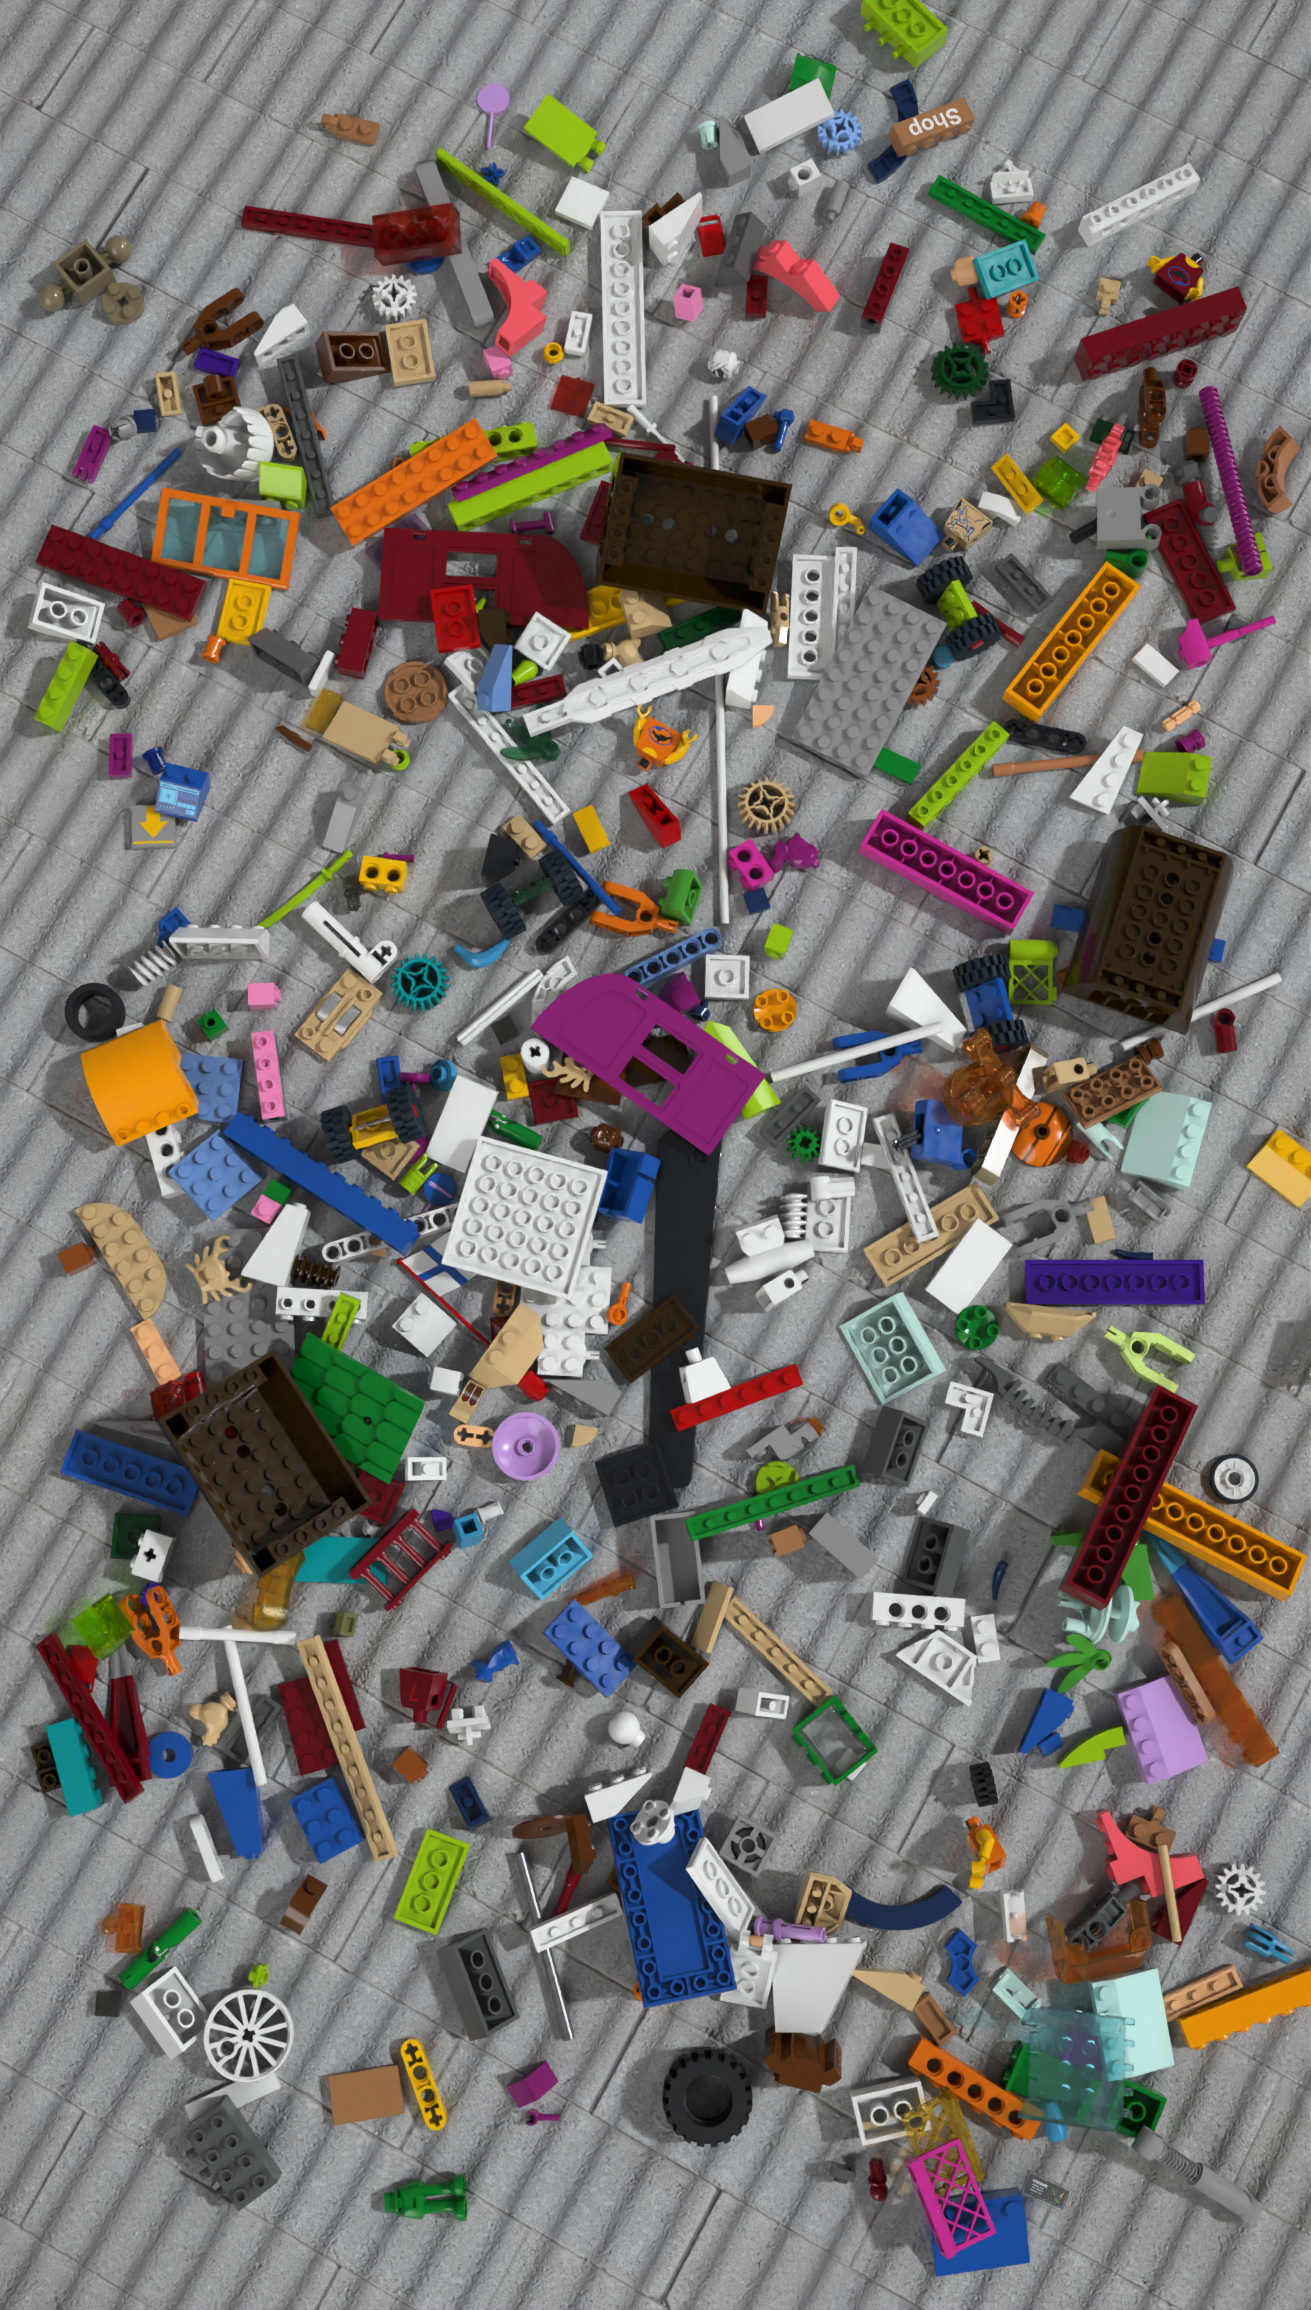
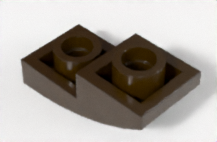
M49 1739L32 1744L30 1749L37 1767L36 1775L42 1793L61 1788Z

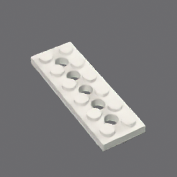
M793 554L787 678L821 680L831 661L835 556ZM816 573L819 579L817 581H810L807 575ZM809 593H815L818 599L816 601H809L806 596ZM808 613H814L817 616V620L811 622L805 616ZM807 633H813L817 639L809 642L804 636ZM812 653L816 659L813 662H807L804 659V655Z

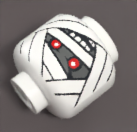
M717 349L714 353H711L708 369L711 370L713 376L731 379L734 373L737 374L739 372L740 361H737L735 352Z

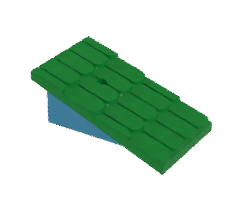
M308 1332L290 1371V1375L343 1457L360 1466L359 1468L390 1484L426 1401Z

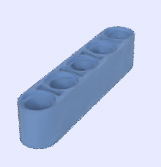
M714 928L706 929L629 968L624 975L639 977L638 983L644 988L704 958L706 954L717 951L720 947L721 935ZM712 936L716 938L717 942L715 944H708L705 939ZM694 946L698 951L695 954H689L686 948ZM675 956L678 958V962L670 964L667 962V958ZM650 966H656L659 968V971L656 974H651L647 969Z

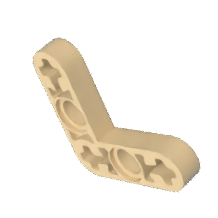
M269 404L255 409L261 415H265L281 459L288 463L295 461L298 458V449L282 408L278 404ZM272 412L277 414L276 418H273ZM279 429L287 431L284 437L280 438L275 435ZM286 443L288 444L289 449L291 450L290 455H287L284 447V444Z

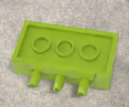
M862 0L860 14L868 21L863 26L865 31L869 32L875 28L882 35L877 39L879 45L883 46L886 42H889L895 48L891 53L893 59L896 60L902 55L916 69L945 45L948 28L919 0Z

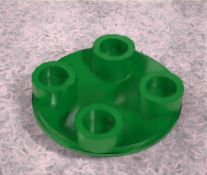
M973 1305L963 1309L955 1321V1333L962 1345L973 1350L989 1347L1000 1332L996 1316L991 1310L982 1305Z

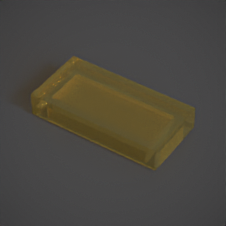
M323 688L306 722V728L324 735L340 707L343 696Z

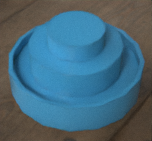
M439 1059L434 1063L430 1071V1084L433 1089L441 1092H447L452 1089L457 1077L455 1064L446 1059Z

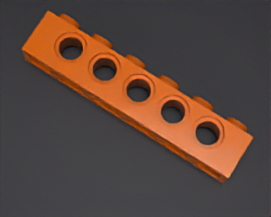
M920 2034L906 2057V2061L910 2065L908 2069L918 2076H921L922 2073L930 2078L929 2082L939 2089L942 2086L950 2090L949 2095L959 2102L964 2099L970 2103L969 2107L980 2115L983 2112L991 2116L989 2120L998 2127L1002 2128L1005 2125L1011 2129L1010 2133L1017 2139L1022 2141L1025 2138L1031 2142L1044 2118L1043 2113L1039 2109L1012 2092L1005 2090L1004 2087ZM932 2058L939 2060V2064L935 2069L927 2068V2062ZM952 2071L959 2073V2077L955 2082L947 2080L948 2074ZM977 2084L979 2085V2091L974 2095L968 2094L969 2086ZM991 2098H999L998 2106L994 2108L988 2106V2101ZM1013 2110H1018L1020 2112L1018 2119L1014 2121L1009 2120V2113Z

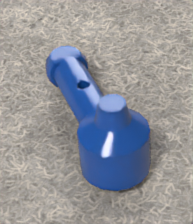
M785 408L781 411H775L773 415L780 424L773 450L776 452L781 451L787 429L794 422L795 418L794 411Z

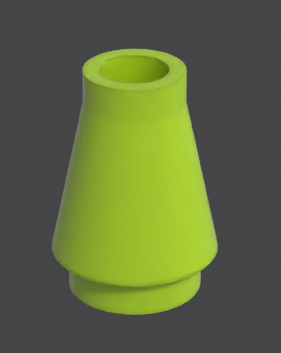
M522 660L513 670L511 687H516L536 677L538 668L532 660Z

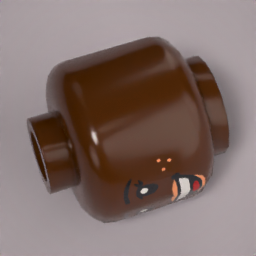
M601 1123L592 1129L590 1143H592L595 1150L610 1154L612 1147L622 1148L624 1137L621 1136L619 1127Z

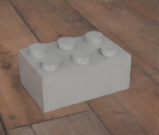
M827 1512L823 1513L806 1533L809 1536L807 1541L816 1549L823 1548L826 1551L824 1556L833 1564L839 1563L844 1568L841 1571L851 1580L855 1578L861 1580L879 1559Z

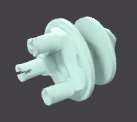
M1120 1586L1113 1600L1111 1598L1109 1605L1101 1611L1062 1591L1058 1593V1597L1061 1599H1057V1606L1076 1609L1082 1615V1620L1069 1617L1064 1618L1062 1630L1081 1634L1090 1639L1092 1644H1096L1101 1640L1107 1625L1109 1636L1115 1643H1121L1128 1632H1135L1139 1627L1136 1609L1140 1603L1134 1601L1133 1592L1129 1586Z

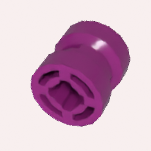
M1192 729L1187 733L1186 737L1181 736L1175 740L1179 753H1193L1195 750H1201L1206 746L1202 734L1197 729Z

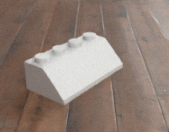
M748 609L743 610L740 628L768 626L766 620ZM762 650L741 668L730 671L726 689V705L750 709L751 703H756L758 690H755L756 682L760 683L762 670H759L760 662H765L767 650Z

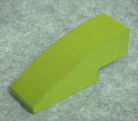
M1114 1725L1101 1729L1077 1742L1056 1762L1057 1767L1063 1769L1106 1759L1104 1749L1126 1745L1122 1726Z

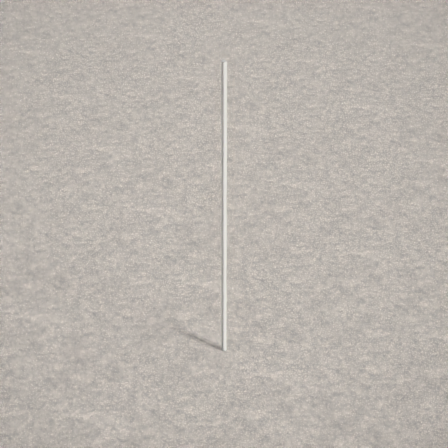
M710 396L711 469L719 470L718 437L714 436L718 425V397ZM712 526L713 537L716 533V528L714 526ZM724 674L715 675L720 925H729Z

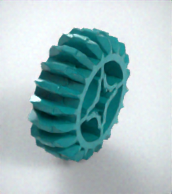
M415 953V959L412 960L410 955H407L408 962L405 963L403 960H400L401 968L394 967V971L397 974L391 975V979L396 981L390 984L391 988L396 989L393 991L394 997L399 996L397 999L398 1003L405 1002L404 1007L406 1009L411 1004H413V1011H417L418 1006H421V1010L424 1012L426 1011L425 1005H429L430 1009H434L433 1002L435 1001L440 1005L441 1000L438 997L446 998L447 996L442 990H449L450 988L448 984H445L450 981L449 976H444L448 971L446 968H441L443 966L441 961L435 963V956L428 960L427 953H424L422 959H420L419 954ZM422 967V969L417 973H413L410 971L414 968ZM431 970L438 976L436 987L428 981ZM404 978L408 979L412 984L409 995L403 990ZM423 979L425 984L417 986L416 981ZM422 992L431 993L426 997L415 998L418 997Z

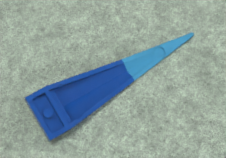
M1142 1529L1212 1645L1217 1646L1230 1665L1237 1662L1264 1638L1251 1619L1208 1582L1169 1542Z

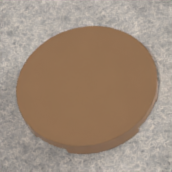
M410 661L399 665L392 671L384 685V699L387 708L398 720L413 725L424 724L434 720L444 710L448 700V687L443 674L438 669L423 663V661Z

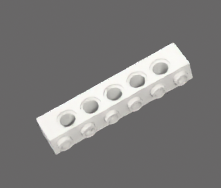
M1188 163L1083 216L1078 232L1089 247L1194 194L1200 178L1192 165Z

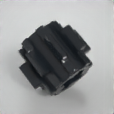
M598 643L584 644L580 647L581 651H578V659L580 665H583V669L592 670L602 667V662L605 660H602L604 658L603 649L600 648Z

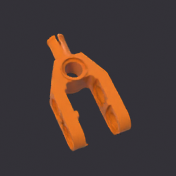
M603 881L601 888L608 895L617 897L619 901L623 899L638 904L639 909L634 922L594 910L589 920L591 924L627 937L653 934L654 930L657 929L676 934L679 921L662 917L660 908L643 892L611 881ZM645 914L652 916V919L648 922H644L640 918Z
M155 1586L147 1589L146 1593L147 1603L151 1609L150 1613L154 1616L160 1631L154 1630L143 1604L139 1602L141 1599L138 1595L132 1593L121 1597L119 1609L134 1642L151 1659H162L169 1676L180 1673L183 1669L174 1653L181 1646V1639H179L180 1621L165 1589L162 1586ZM154 1592L157 1594L158 1602L155 1601ZM128 1600L132 1603V1610L128 1606ZM163 1613L167 1616V1623L164 1621ZM138 1620H139L140 1623H141L142 1630H139V1628H138V1625H137Z

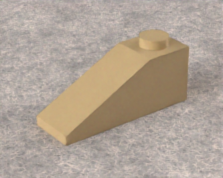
M856 1967L852 1974L911 2012L925 1988V1985L921 1982L922 1977L911 1970L909 1973H906L903 1970Z

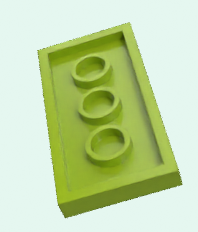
M428 1827L394 1919L437 1935L471 1844Z

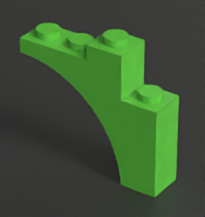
M1078 1528V1533L1069 1534V1530L1055 1531L1056 1536H1050L1051 1545L1078 1547L1086 1528ZM1139 1540L1120 1578L1122 1585L1129 1586L1132 1589L1134 1601L1154 1599L1146 1544H1139Z

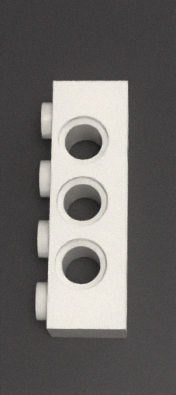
M872 1592L870 1619L876 1620L875 1625L889 1626V1621L898 1622L900 1627H912V1623H919L921 1628L935 1629V1625H944V1630L958 1631V1627H964L965 1599ZM893 1603H897L901 1609L897 1616H891L889 1613V1607ZM915 1605H920L923 1608V1615L920 1618H915L912 1615V1608ZM938 1607H943L946 1611V1616L942 1620H938L934 1615Z

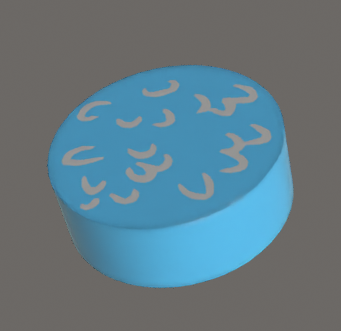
M947 646L936 648L932 656L933 664L940 669L950 667L954 660Z

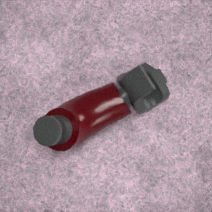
M1194 460L1178 462V465L1172 469V474L1178 486L1186 484L1182 488L1191 519L1201 526L1214 524L1218 519L1219 512L1216 506L1208 500L1202 480H1198L1202 477L1201 473H1199L1197 462H1194Z

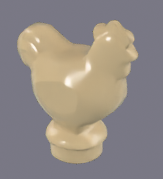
M629 636L617 646L612 642L603 643L604 658L602 660L609 662L614 657L623 669L637 662H645L639 657L640 638L631 640Z
M229 1691L220 1695V1702H208L203 1705L195 1703L189 1708V1715L193 1719L201 1720L207 1728L205 1735L201 1737L204 1745L210 1747L212 1744H217L220 1733L228 1725V1711H235L238 1706L237 1699Z

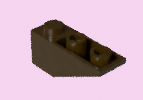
M506 608L478 610L480 633L491 650L494 644L512 645L513 647L512 634H508L507 625H511L510 612H506ZM512 656V669H515L514 656Z

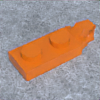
M813 419L810 420L804 437L805 442L842 454L850 450L861 453L864 440L856 437L851 431Z

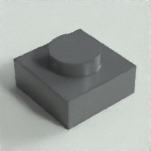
M831 2161L829 2171L836 2182L847 2184L849 2181L854 2183L856 2177L854 2167Z

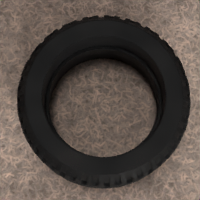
M87 983L76 988L69 995L64 1009L65 1019L69 1028L77 1036L90 1042H103L114 1037L117 1034L116 1029L123 1027L126 1017L125 1006L120 996L112 988L102 983ZM96 996L108 998L112 1004V1013L109 1020L103 1026L96 1029L82 1027L78 1018L82 1004Z

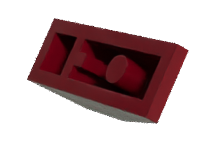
M1202 1878L1192 1882L1175 1895L1182 1941H1172L1167 1903L1159 1909L1158 1913L1155 1912L1150 1921L1152 1926L1150 1930L1181 1946L1209 1880Z

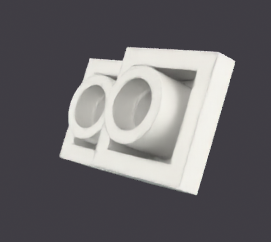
M984 491L981 493L976 509L990 519L994 520L998 516L1014 527L1019 524L1023 509L1017 502Z

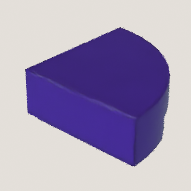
M430 1510L436 1532L453 1528L455 1518L451 1514L443 1510Z

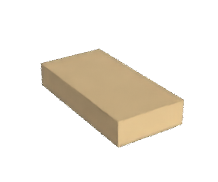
M1105 1196L1091 1199L1092 1202L1083 1207L1091 1204L1094 1206V1211L1085 1213L1093 1244L1116 1239Z

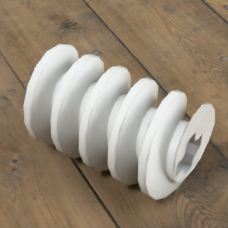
M164 940L161 941L163 948L157 945L154 946L155 954L150 950L147 951L149 959L141 956L142 964L134 961L135 969L130 968L141 984L146 987L149 986L147 979L153 982L156 981L154 973L159 976L163 975L161 968L166 971L170 970L168 963L174 966L177 965L175 954Z
M538 1038L529 1039L523 1044L521 1055L525 1068L533 1074L543 1073L541 1069L543 1065L546 1066L547 1070L551 1062L548 1045Z
M787 1193L785 1194L786 1196L780 1197V1202L785 1205L780 1206L779 1209L784 1212L779 1215V1219L784 1221L780 1223L782 1230H785L783 1231L784 1239L806 1240L800 1237L801 1234L806 1233V1230L801 1229L800 1226L807 1224L806 1221L801 1220V1217L807 1215L806 1212L801 1211V1208L808 1206V1204L802 1202V1199L808 1198V1195Z

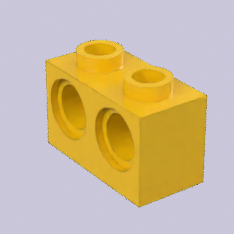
M363 855L359 882L364 889L369 891L383 889L390 894L404 893L408 873L407 863L405 861ZM371 871L378 872V875L375 878L367 877L368 873ZM392 874L399 875L397 881H389V877Z

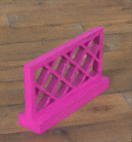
M958 2137L919 2156H912L904 2160L942 2256L950 2259L956 2256V2252L997 2233ZM953 2146H956L959 2153L955 2164L944 2159L947 2150ZM930 2157L939 2160L934 2174L926 2171L923 2163L924 2160ZM943 2162L954 2166L950 2180L938 2176ZM958 2169L965 2171L968 2176L965 2187L954 2183ZM937 2179L948 2183L944 2197L935 2194L934 2187ZM952 2186L963 2190L959 2204L948 2200ZM968 2192L975 2195L977 2199L974 2211L963 2207ZM946 2203L957 2207L953 2221L946 2219L943 2214ZM962 2209L973 2214L968 2228L957 2224ZM977 2216L985 2219L988 2227L987 2230L981 2233L973 2231ZM956 2226L967 2231L964 2241L955 2244L952 2237Z

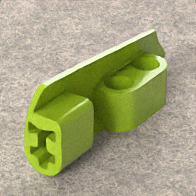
M707 1021L704 1031L757 1068L730 1027ZM729 1055L725 1056L724 1059L734 1066L737 1064V1061ZM765 1078L741 1110L745 1120L763 1114L771 1107L781 1103Z

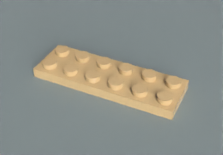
M977 1182L972 1183L930 1209L939 1234L938 1237L917 1244L911 1225L908 1222L862 1250L885 1288L955 1247L976 1218H979L988 1226L999 1220V1217Z

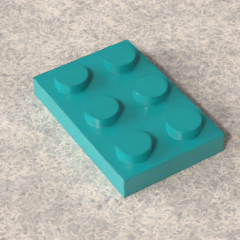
M1025 239L983 254L972 260L987 300L1040 280Z

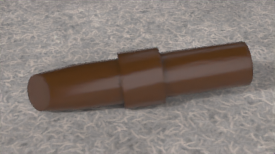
M283 725L276 727V730L291 743L298 745L306 752L311 750L312 745L302 739L296 732L289 730Z

